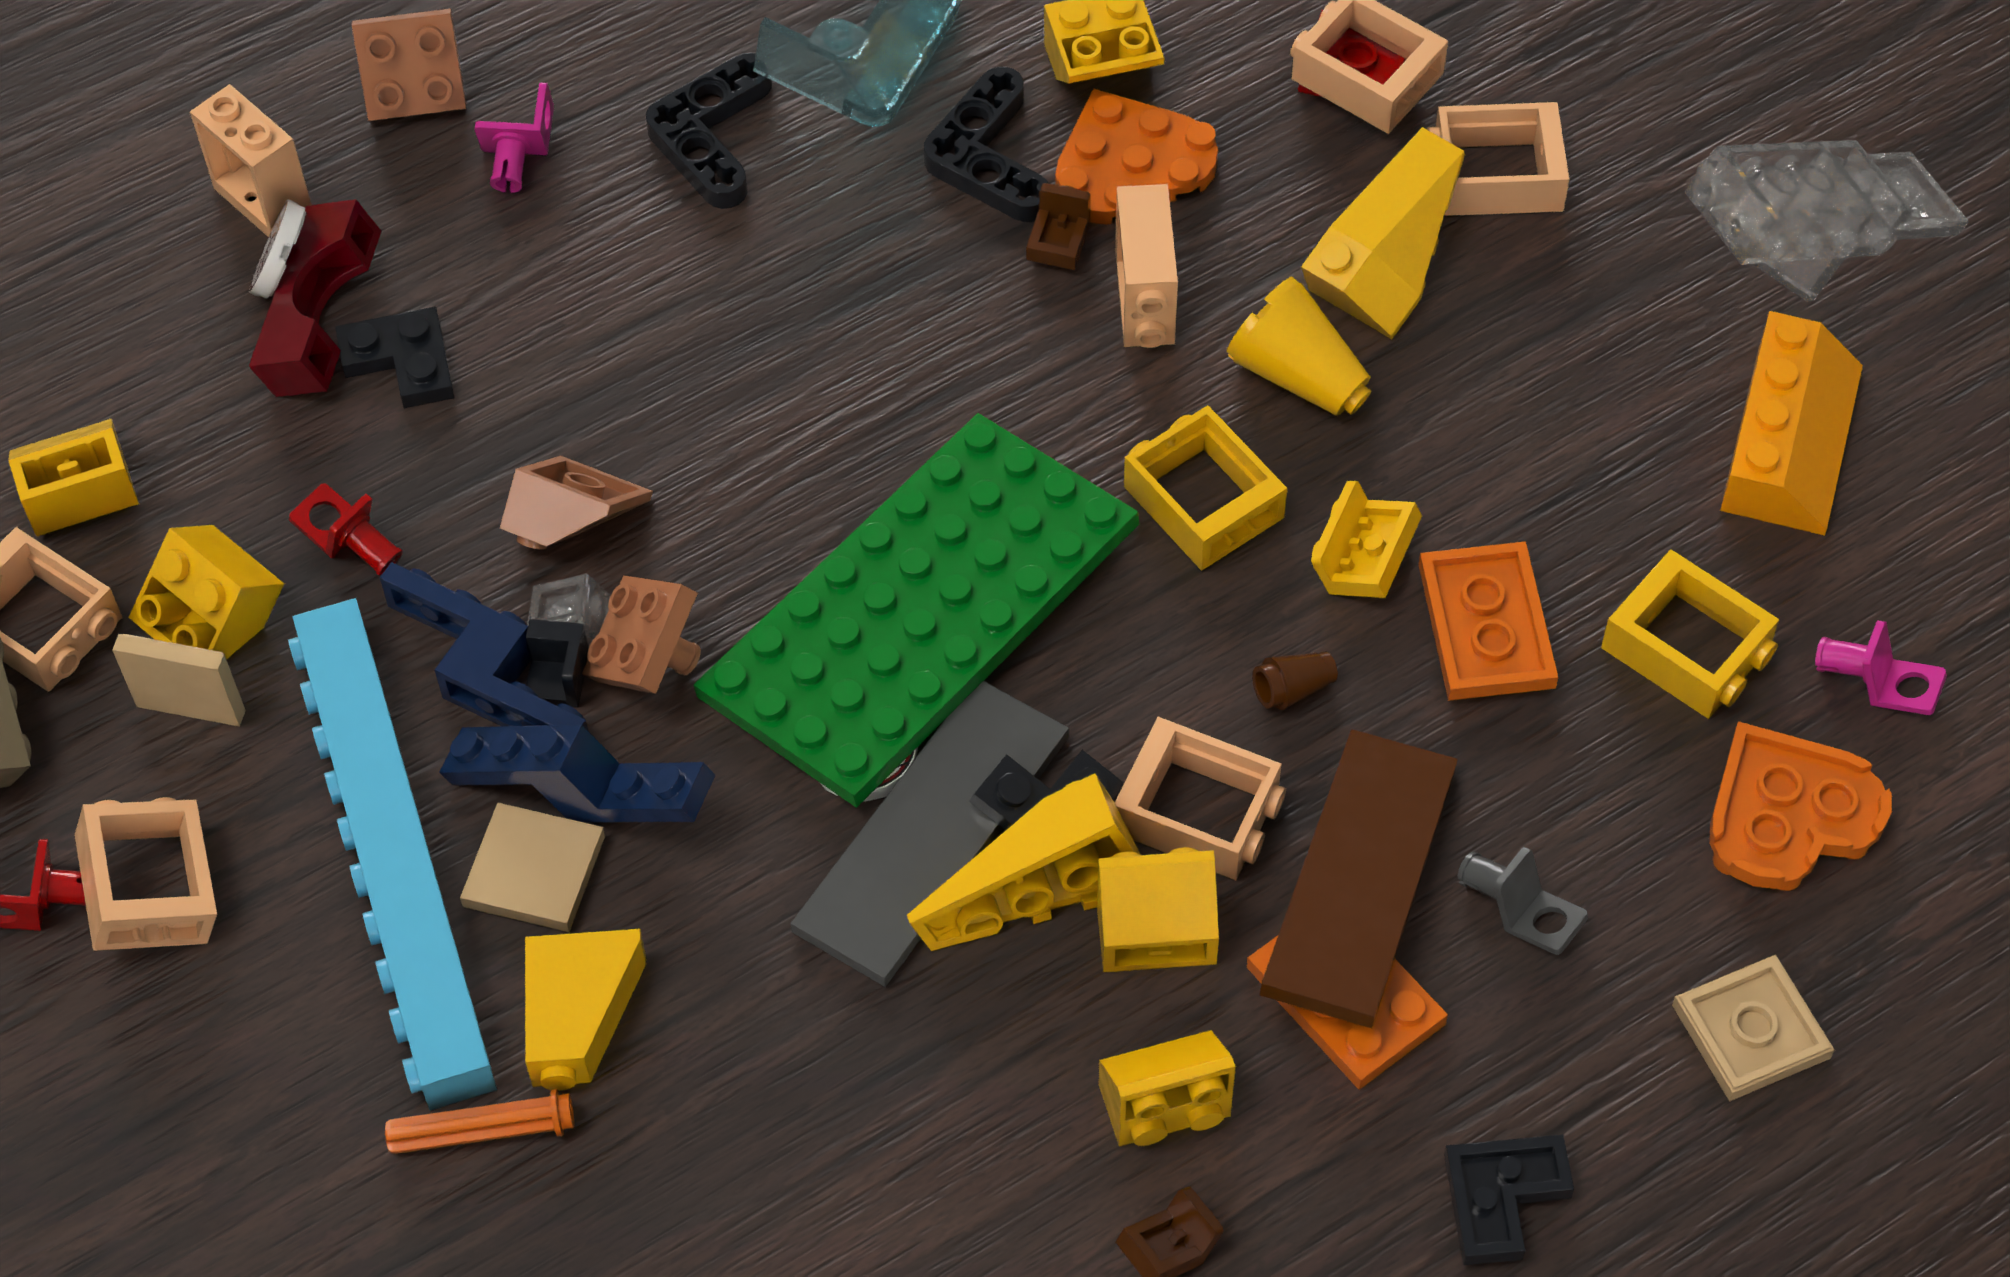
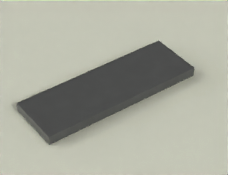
M983 681L944 720L790 923L792 933L886 987L921 940L920 936L910 925L907 914L992 843L1002 829L1000 825L970 802L974 793L1006 754L1039 779L1068 740L1069 728Z

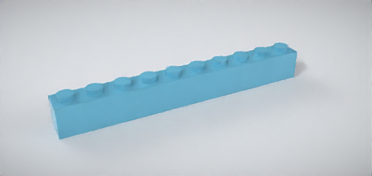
M354 598L294 615L292 617L298 637L288 639L297 671L307 668L310 681L300 683V687L309 715L319 712L322 725L313 727L312 731L320 758L331 757L334 770L326 772L324 775L333 805L343 802L347 816L337 819L342 841L346 851L356 848L360 863L349 866L355 889L359 898L369 895L372 910L362 913L369 940L372 946L382 943L386 958L375 961L384 993L388 994L395 991L399 1007L389 1010V1015L398 1044L409 1041L413 1057L404 1059L402 1062L411 1093L423 1091L428 1108L431 1111L496 1091L497 1087L357 600Z

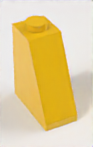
M640 929L525 937V1063L533 1087L542 1086L548 1090L558 1089V1091L570 1089L575 1084L591 1083L646 966V953Z

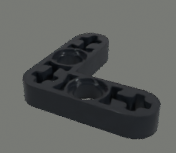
M742 53L655 101L646 112L648 136L651 141L710 205L720 209L732 208L744 201L747 195L746 173L739 161L709 129L769 94L772 88L770 64L760 54ZM705 94H716L722 98L718 104L713 106H703L696 102L698 98ZM692 147H704L709 150L708 155L697 160L684 156L685 151ZM716 169L717 176L723 181V183L721 182L716 184L714 171Z
M995 67L989 69L979 78L926 138L924 142L925 167L934 177L1021 222H1034L1039 211V192L1042 184L1048 183L1047 179L987 147L1024 103V80L1021 74L1009 67ZM994 91L999 92L994 98ZM979 116L984 118L987 124L978 129H970L961 122L967 117ZM954 146H955V155L949 153V152L953 149ZM982 169H992L997 171L1000 176L994 181L982 182L977 180L974 174ZM1019 196H1021V197H1023V198H1026V199H1025V200H1021V199H1019Z

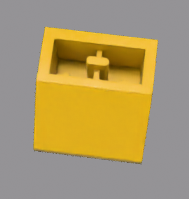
M1065 0L1044 5V45L1056 80L1074 83L1164 64V55L1144 0Z
M112 419L22 446L9 452L8 461L19 498L36 537L139 504Z
M214 525L169 528L128 618L155 640L223 652L227 660L264 628L284 583Z
M1183 847L1174 849L1166 854L1140 855L1136 852H1120L1110 858H1098L1097 914L1103 973L1217 964L1219 930L1214 850L1198 851L1194 848Z
M1212 1030L1099 1060V1087L1119 1147L1135 1143L1138 1146L1151 1145L1163 1140L1168 1133L1189 1127L1195 1131L1210 1129L1220 1124L1224 1118L1231 1116L1236 1066L1231 1054Z

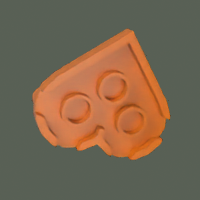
M1093 88L1058 159L1055 185L1071 186L1078 190L1089 192L1091 194L1090 223L1112 224V217H1116L1118 186L1168 184L1170 202L1176 201V195L1190 193L1196 188L1199 189V192L1204 191L1214 179L1217 167L1218 148L1215 141V129L1206 122H1199L1186 115Z
M1738 721L1710 822L1709 843L1714 853L1713 864L1721 873L1731 875L1753 887L1772 888L1783 891L1794 890L1800 885L1802 879L1812 872L1820 855L1845 857L1848 859H1859L1865 856L1869 847L1879 841L1892 813V793L1889 788L1885 791L1882 781L1870 771L1872 764L1868 760L1845 750Z

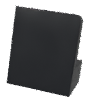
M530 619L526 640L531 664L526 686L531 688L539 698L554 705L562 703L571 707H579L585 677L582 675V672L588 661L587 653L589 649L584 624Z

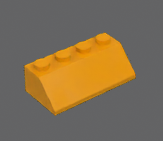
M1769 311L1720 511L1825 536L1863 365L1821 322Z

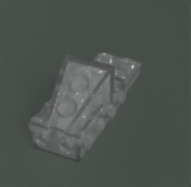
M1857 140L1716 146L1711 155L1698 166L1696 176L1684 191L1741 265H1755L1806 302L1815 300L1846 257L1881 255L1891 248L1896 240L1958 236L1969 222L1912 152L1867 154Z

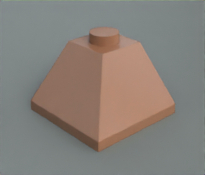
M558 456L515 469L500 529L517 535L516 541L521 545L543 550L547 549V546L570 539L649 502L653 491L569 458Z

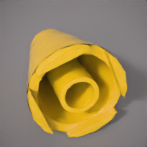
M1291 276L1281 282L1264 298L1268 304L1257 315L1253 312L1249 315L1234 335L1226 352L1234 363L1329 413L1338 416L1346 410L1352 415L1363 405L1372 392L1366 387L1371 376L1303 284Z

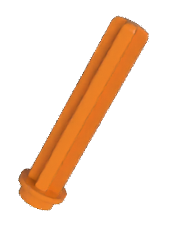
M553 1089L550 1091V1096L390 1119L386 1122L385 1140L389 1152L398 1154L555 1131L556 1136H563L564 1129H571L575 1126L572 1099L570 1093L559 1095L558 1089Z

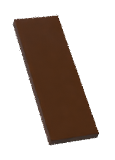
M1351 729L1263 977L1260 996L1365 1027H1373L1456 771L1457 758Z

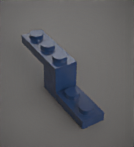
M393 562L390 563L380 577L388 607L457 639L435 668L443 699L500 726L582 724L588 730L586 720L576 709L562 703L556 706L539 698L525 684L516 682L531 661L526 640L528 626L520 617L509 611L499 613L486 607L467 591L460 589L452 591L436 583L430 575L420 569L413 568L408 570Z
M582 724L462 727L458 736L453 740L450 752L439 771L452 785L532 784L566 819L579 822H694L716 776L704 762L619 763Z

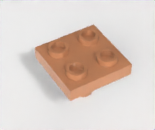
M451 9L352 21L368 121L466 109V98Z
M623 575L620 585L615 588L610 596L608 603L609 611L601 630L589 646L587 653L588 661L582 675L598 683L656 694L667 666L674 669L680 675L691 673L699 662L701 649L698 644L689 642L681 638L680 635L698 593L682 584Z

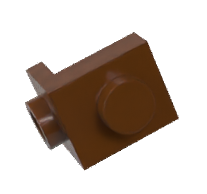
M1042 184L1039 192V211L1026 246V260L1072 270L1076 269L1090 226L1091 194L1089 192L1078 190L1071 186Z
M1187 1186L1176 1193L1167 1209L1125 1227L1115 1243L1142 1277H1176L1203 1264L1222 1235L1223 1226L1190 1186Z

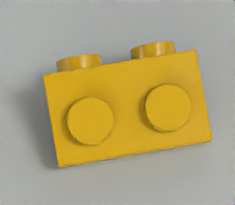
M1358 481L1346 482L1339 499L1332 506L1331 516L1320 540L1315 543L1312 551V565L1328 594L1386 598L1422 517L1415 502L1368 500Z

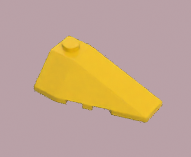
M1422 127L1336 219L1305 260L1301 268L1309 291L1388 338L1393 339L1421 300L1426 284L1425 277L1432 255H1435L1439 242V231L1445 212L1449 209L1465 157L1464 150Z
M1096 773L1082 780L1071 782L1063 789L1043 798L909 912L907 917L910 925L927 947L934 951L997 934L1004 922L1031 917L1033 924L1052 919L1051 910L1080 902L1084 911L1097 907L1098 858H1110L1120 852H1136L1139 854L1140 852L1115 802Z

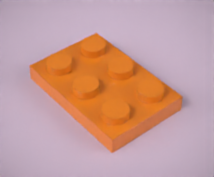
M1526 541L1420 553L1418 565L1448 701L1556 689L1558 673Z
M1278 936L1247 958V969L1260 983H1262ZM1394 959L1372 1028L1278 1001L1358 1090L1444 1027L1448 1018V1014L1396 959Z

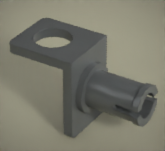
M1523 847L1507 867L1485 858L1482 854L1475 851L1470 852L1460 865L1458 871L1459 884L1475 889L1497 900L1505 932L1555 955L1561 954L1588 920L1586 909L1542 890L1531 849ZM1548 912L1560 913L1567 919L1565 926L1560 931L1552 934L1539 932L1535 929L1534 924L1541 915Z

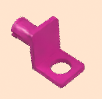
M539 83L534 124L477 121L475 123V133L481 150L495 153L490 185L498 191L506 192L507 181L511 182V193L521 190L525 154H548L554 111L548 83Z
M1877 620L1868 645L1822 637L1816 651L1815 666H1817V671L1862 677L1867 685L1871 706L1931 715L1935 711L1947 677L1946 670L1943 667L1893 659L1887 622ZM1910 677L1922 678L1929 684L1926 693L1916 698L1901 696L1897 692V687L1901 681Z

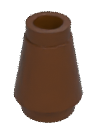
M1327 651L1267 657L1262 665L1254 668L1252 673L1253 687L1260 703L1265 708L1276 707L1279 710H1284L1328 684L1336 682L1338 677L1335 660Z

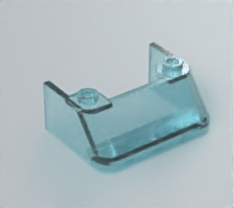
M879 0L863 27L844 19H828L821 22L815 28L810 38L765 17L760 24L753 71L864 125L872 127L886 125L893 120L951 27L959 13L961 0Z

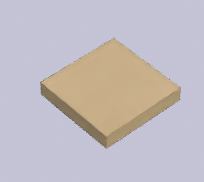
M128 634L118 635L112 651L136 707L240 727L246 710L223 652Z
M497 803L460 896L462 906L570 932L605 838L603 827Z
M1776 955L1677 995L1672 1004L1729 1102L1831 1059L1834 1052L1833 1046Z

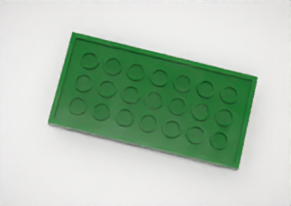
M977 413L693 685L696 696L857 808L1139 525L1138 511Z

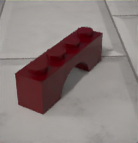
M357 199L305 206L306 215L296 244H293L285 263L287 266L275 290L249 364L251 370L275 397L328 391L341 350L319 325L322 310L338 288L353 277L369 270L382 232Z

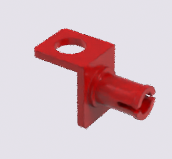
M323 483L289 514V521L331 559L342 548L348 546L372 567L379 576L384 573L391 562L396 564L403 554V550L396 547L369 523L371 519L372 498L367 493L351 506L329 485ZM322 504L331 505L340 514V518L326 531L314 527L309 518L311 510Z
M39 839L30 897L0 894V907L16 912L14 915H0V928L41 931L44 908H48L50 903L86 905L81 872L53 869L48 839Z

